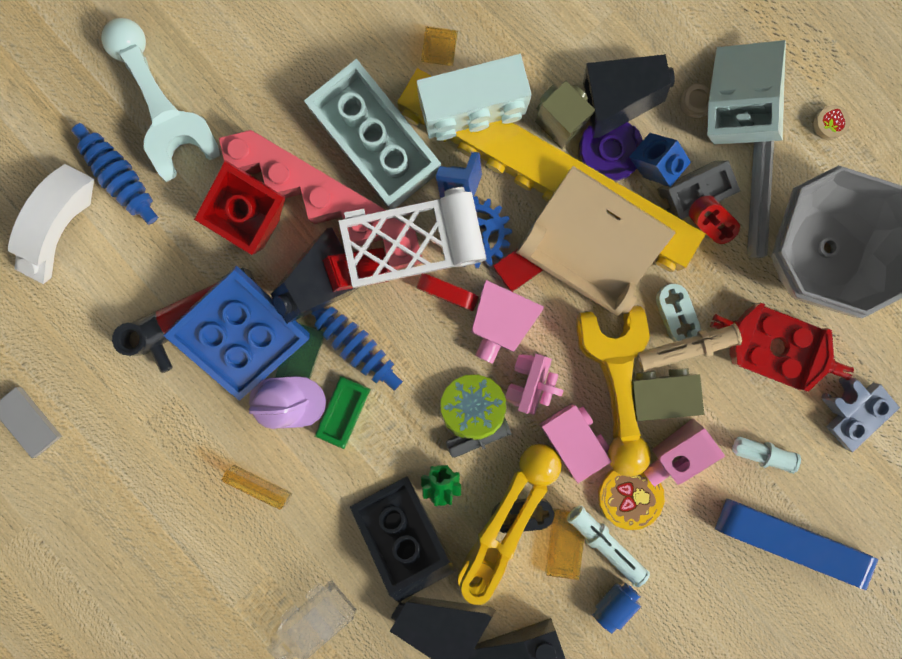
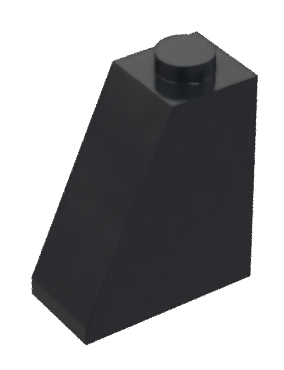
M666 54L586 63L583 85L585 94L588 97L587 102L595 109L590 117L593 138L602 137L666 101L669 89L674 86L675 82L674 70L672 67H668Z
M332 227L327 228L310 244L270 294L276 311L282 315L286 324L346 298L360 288L333 292L323 260L327 256L344 254L345 250Z
M412 596L406 603L401 601L397 605L390 618L395 621L390 632L430 659H469L496 610L488 606Z

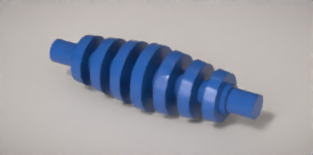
M82 123L76 124L71 131L79 140L77 149L84 156L86 164L91 167L93 175L98 178V183L102 188H107L106 191L112 197H116V201L121 206H126V210L131 215H140L147 225L153 224L159 218L150 207L153 199L149 193H145L146 188L143 183L138 182L139 177L132 170V165L127 160H123L124 157L118 151H114V147L110 143L104 142L105 139L99 133H90Z
M334 307L329 309L321 308L311 313L316 318L314 326L318 331L324 327L327 328L323 333V337L327 341L334 335L336 336V339L331 344L335 351L343 345L346 346L339 355L343 360L348 359L354 353L356 356L350 362L351 366L356 368L363 362L366 365L360 371L362 374L367 376L373 371L375 375L371 380L376 384L379 381H384L393 391L403 383L393 373L392 367L394 363L391 360L385 364L382 362V359L386 356L382 349L375 355L372 353L378 345L374 339L366 345L362 344L369 336V333L362 330L358 335H353L359 328V325L352 322L345 328L344 325L348 321V317L342 314L336 319L334 316L338 310Z

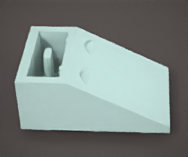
M785 40L717 47L708 104L707 136L714 145L783 140Z

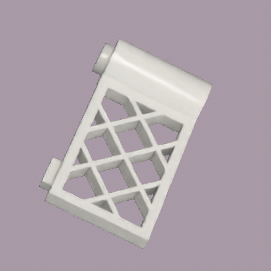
M457 187L446 190L444 192L445 197L438 200L367 215L364 209L345 212V219L338 221L352 287L357 288L485 261L487 258L472 193L465 192L464 187ZM434 209L436 223L430 233L413 223L420 212ZM412 214L409 220L403 217L404 215ZM396 218L406 224L396 240L380 231L386 219ZM379 221L376 227L369 224L371 222ZM363 225L372 231L363 247L350 240L348 227ZM409 228L426 237L417 253L400 244ZM437 229L439 231L440 240L433 236ZM376 235L393 244L383 260L366 251ZM430 240L442 247L445 261L430 263L420 257ZM352 247L359 251L355 259ZM396 248L413 257L406 269L397 271L386 264ZM363 254L380 264L373 276L358 279L356 265ZM417 260L424 264L421 266L413 267ZM383 268H386L387 270L391 271L389 273L380 274Z

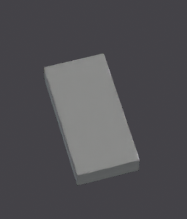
M15 387L0 400L1 422L31 458L38 457L62 437L22 387Z

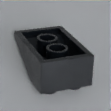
M408 476L350 506L387 592L398 603L457 571Z
M550 618L477 643L469 659H565L554 624Z

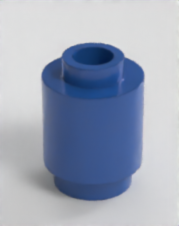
M615 583L595 606L597 610L592 615L604 629L613 634L616 629L621 630L642 607L638 602L641 596L628 583H625L623 586Z

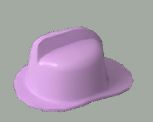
M307 377L267 378L252 389L249 400V414H253L257 422L265 428L304 427L312 425L321 418L325 411L326 398L321 387Z

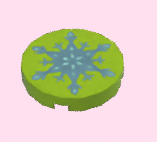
M479 374L465 375L455 379L445 389L441 398V416L446 427L456 436L473 438V440L483 439L494 434L504 421L506 397L501 387L492 379Z

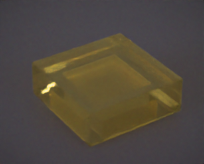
M426 26L421 62L453 66L458 31Z

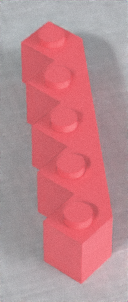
M252 130L219 138L224 161L230 162L249 175L262 172L265 185L286 198L302 195L308 219L313 224L342 217L345 219V212L364 209L366 215L386 211ZM396 218L386 219L380 231L396 240L406 224ZM379 221L371 222L369 224L376 227ZM363 225L348 227L350 240L358 246L364 245L372 233L371 230ZM409 228L400 244L414 253H417L420 247L416 231ZM376 235L371 243L383 240L387 254L393 244ZM396 248L388 262L391 267L398 270L406 268L413 257ZM417 260L414 265L422 263Z

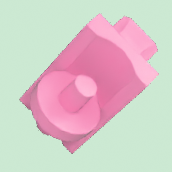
M519 354L515 364V371L529 376L525 388L510 384L505 396L506 401L519 407L518 411L535 415L539 400L540 404L549 406L552 394L562 396L564 390L555 387L558 374L552 372L548 374L552 359L540 354H535V357Z

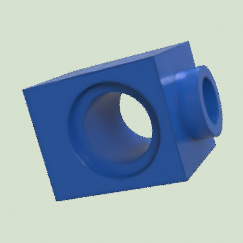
M649 133L629 157L643 178L668 187L675 183L691 163L678 140L654 133Z

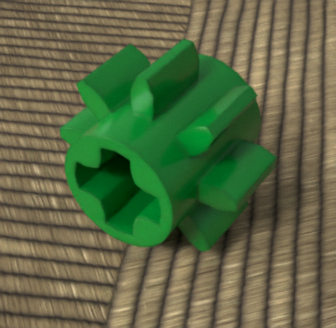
M448 465L431 466L429 476H421L423 499L429 498L436 507L438 505H452L453 495L461 496L460 473H453Z

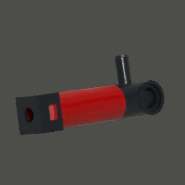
M240 268L248 277H250L256 283L249 269ZM217 283L132 323L121 324L113 332V347L117 352L126 356H141L151 351L161 373L170 371L173 366L162 345L169 342L164 337L166 330ZM134 331L138 333L140 338L139 344L135 348L132 347L129 341L130 335Z

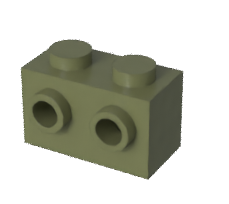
M565 81L559 88L552 85L540 98L541 103L536 108L539 112L535 122L563 149L585 127L595 109L587 102L588 97L577 85L571 86Z
M689 368L669 369V376L656 377V371L636 373V379H632V395L636 421L704 415L700 374H689Z

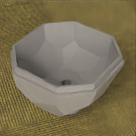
M838 165L793 188L771 255L778 277L790 296L806 304L856 318H864L902 298V186ZM825 242L831 246L830 253L824 250Z

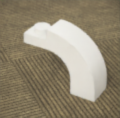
M64 164L49 174L36 187L22 207L10 235L8 251L16 255L15 270L42 284L52 278L57 242L67 224L78 213L90 206L94 184L93 178Z

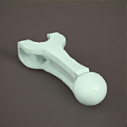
M115 18L109 21L102 30V45L112 58L125 63L126 68L134 76L142 90L152 121L144 138V150L163 181L168 182L177 175L172 156L174 150L180 145L190 143L198 146L209 160L221 156V151L204 118L195 113L178 111L157 85L150 72L146 57L143 55L146 38L141 27L127 18Z

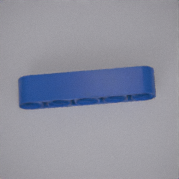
M728 498L725 500L714 528L727 536L863 590L868 589L879 560L862 551Z

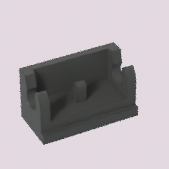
M713 161L678 178L671 187L663 185L657 188L659 196L663 199L666 198L670 205L666 209L667 212L682 220L689 216L691 205L700 197L712 196L719 202L740 192V188L729 161Z

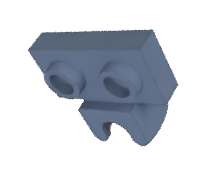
M851 377L850 380L840 378L839 383L844 389L841 398L831 397L827 393L822 395V400L833 413L838 415L826 427L846 450L854 452L900 407L881 384L873 382L868 388H865L855 378Z

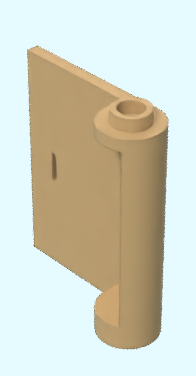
M572 166L526 234L516 253L618 316L622 312L627 314L632 309L637 300V297L634 296L635 285L674 236L675 231L578 168ZM608 211H610L611 213H613L614 215H616V216H618V217H620V218H617V217L613 216V215L610 214Z

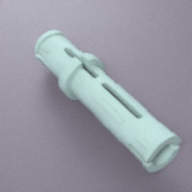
M583 506L575 507L567 516V521L585 537V542L591 548H597L612 565L632 582L633 586L640 587L645 584L650 576V572L609 534V528L605 524H599Z

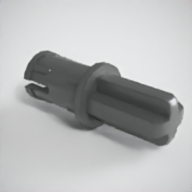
M504 418L499 429L486 438L473 440V438L455 436L446 441V446L450 455L455 458L479 447L486 449L485 445L508 435L510 436L512 433Z

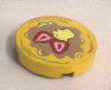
M611 469L605 475L598 489V502L604 516L615 526L625 530H641L653 524L661 515L665 503L664 489L661 483L654 487L644 472L634 477H626Z

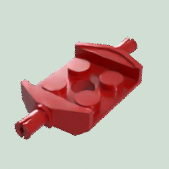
M755 303L737 321H731L715 314L712 318L714 322L710 323V327L715 329L728 327L731 324L738 326L742 337V344L729 348V355L733 365L800 391L809 392L829 373L845 380L851 379L852 374H849V372L854 373L853 367L835 361L831 329H822L765 307L764 303ZM775 338L781 339L785 346L784 352L780 356L773 355L770 350V344Z

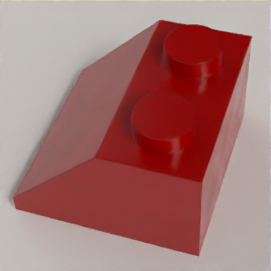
M224 161L194 220L249 254L254 255L265 248L279 223L286 197L230 162Z

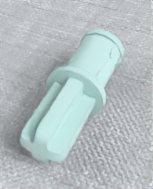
M737 437L732 446V451L737 456L759 462V465L764 468L771 466L794 474L798 471L801 464L800 454L779 449L770 442L762 444L743 437Z

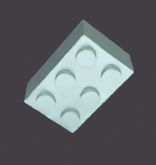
M521 54L416 80L419 103L429 139L436 137L438 141L453 138L457 135V131L469 129L470 132L484 130L489 127V123L502 120L503 124L516 122L522 119L523 114H526L532 96Z

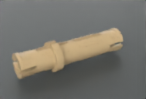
M731 324V326L706 332V330L698 331L697 336L639 352L637 358L642 372L645 373L655 368L700 355L705 357L712 356L714 351L741 345L742 337L738 326Z

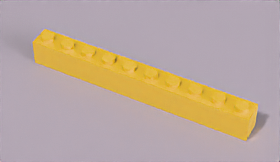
M419 68L415 70L397 101L398 109L402 112L403 117L407 122L416 126L418 123L425 125L419 103L416 80L432 77ZM502 120L489 123L488 128L478 132H470L469 129L457 131V135L449 139L458 144L457 149L466 156L470 157L472 152H479L480 158L487 161L485 165L498 174H503L505 171L515 177L514 182L520 187L529 191L534 188L543 193L542 198L549 202L572 166L578 168L675 231L674 236L656 258V264L669 272H673L674 269L679 271L687 268L706 234L514 123L503 124ZM608 211V212H609L610 214H612L613 216H615V217H617V218H620V217L614 215L613 213H611L610 211Z

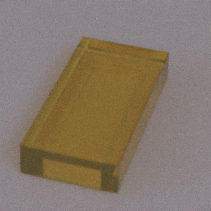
M236 465L226 469L221 479L224 483L279 510L288 504L293 494Z
M554 508V520L551 525L545 574L546 576L579 580L585 537L567 521V516L571 510Z

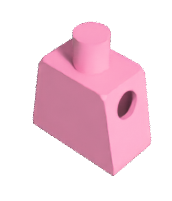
M486 280L471 333L483 338L475 356L493 364L500 347L514 352L542 312L544 306Z
M693 418L653 448L652 451L658 460L650 464L644 471V474L654 487L669 476L679 485L716 463L725 455L707 430ZM680 456L679 460L672 462L675 457Z

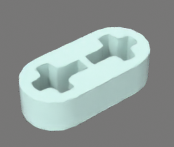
M669 284L660 288L656 295V303L671 340L676 342L686 339L684 334H677L676 329L681 327L678 316L681 317L683 324H690L691 329L687 331V338L697 336V332L701 330L700 323L686 289L679 284ZM669 290L672 294L678 293L680 297L679 300L675 301L678 312L675 311L673 304H666L665 298L669 296Z

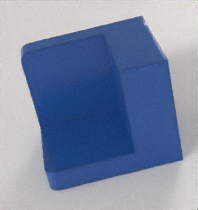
M479 152L471 153L466 168L456 166L439 167L436 179L440 199L445 197L444 192L446 190L457 187H464L465 192H471L474 198L482 176Z

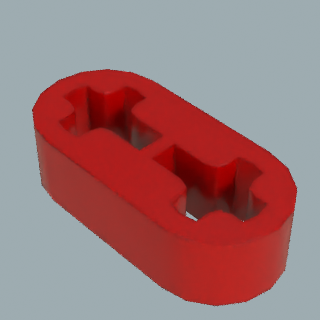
M700 197L691 205L689 210L690 218L717 244L729 243L738 235L740 223L714 197ZM708 211L712 212L708 217L704 215ZM723 223L725 226L719 229L718 227Z
M425 273L421 274L416 289L472 312L479 299L478 295Z

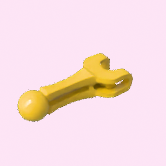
M636 305L627 314L624 313L623 332L617 339L608 338L601 332L594 313L588 311L580 312L576 319L579 349L587 358L600 365L606 379L611 400L614 440L608 449V457L611 460L610 465L614 471L622 476L634 477L640 475L650 464L651 451L646 441L640 437L632 395V372L634 358L646 348L650 339L645 310L641 306Z
M535 444L523 452L519 462L520 471L514 473L499 506L478 534L477 542L469 551L458 571L457 581L464 599L473 605L485 604L491 598L503 577L508 561L514 556L518 542L529 519L548 491L547 485L555 482L561 473V458L557 451L549 445ZM527 482L532 484L533 486L512 526L502 541L497 540L496 537L518 495ZM474 577H481L478 584L470 585Z

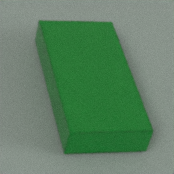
M340 376L315 433V437L345 449L371 388Z

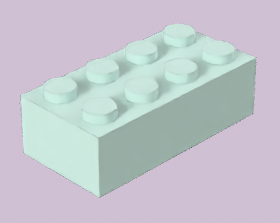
M357 59L304 100L310 112L389 210L398 207L436 176L441 166L440 161Z

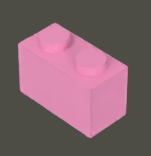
M571 403L539 423L573 479L580 483L610 464L611 460L607 455L609 445L601 434L595 436L589 425L593 424V421L583 406L578 409L576 405Z

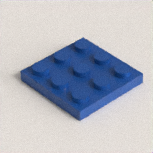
M236 265L168 328L164 337L240 401L310 338V333L296 320L286 324L282 315L276 311L273 299Z

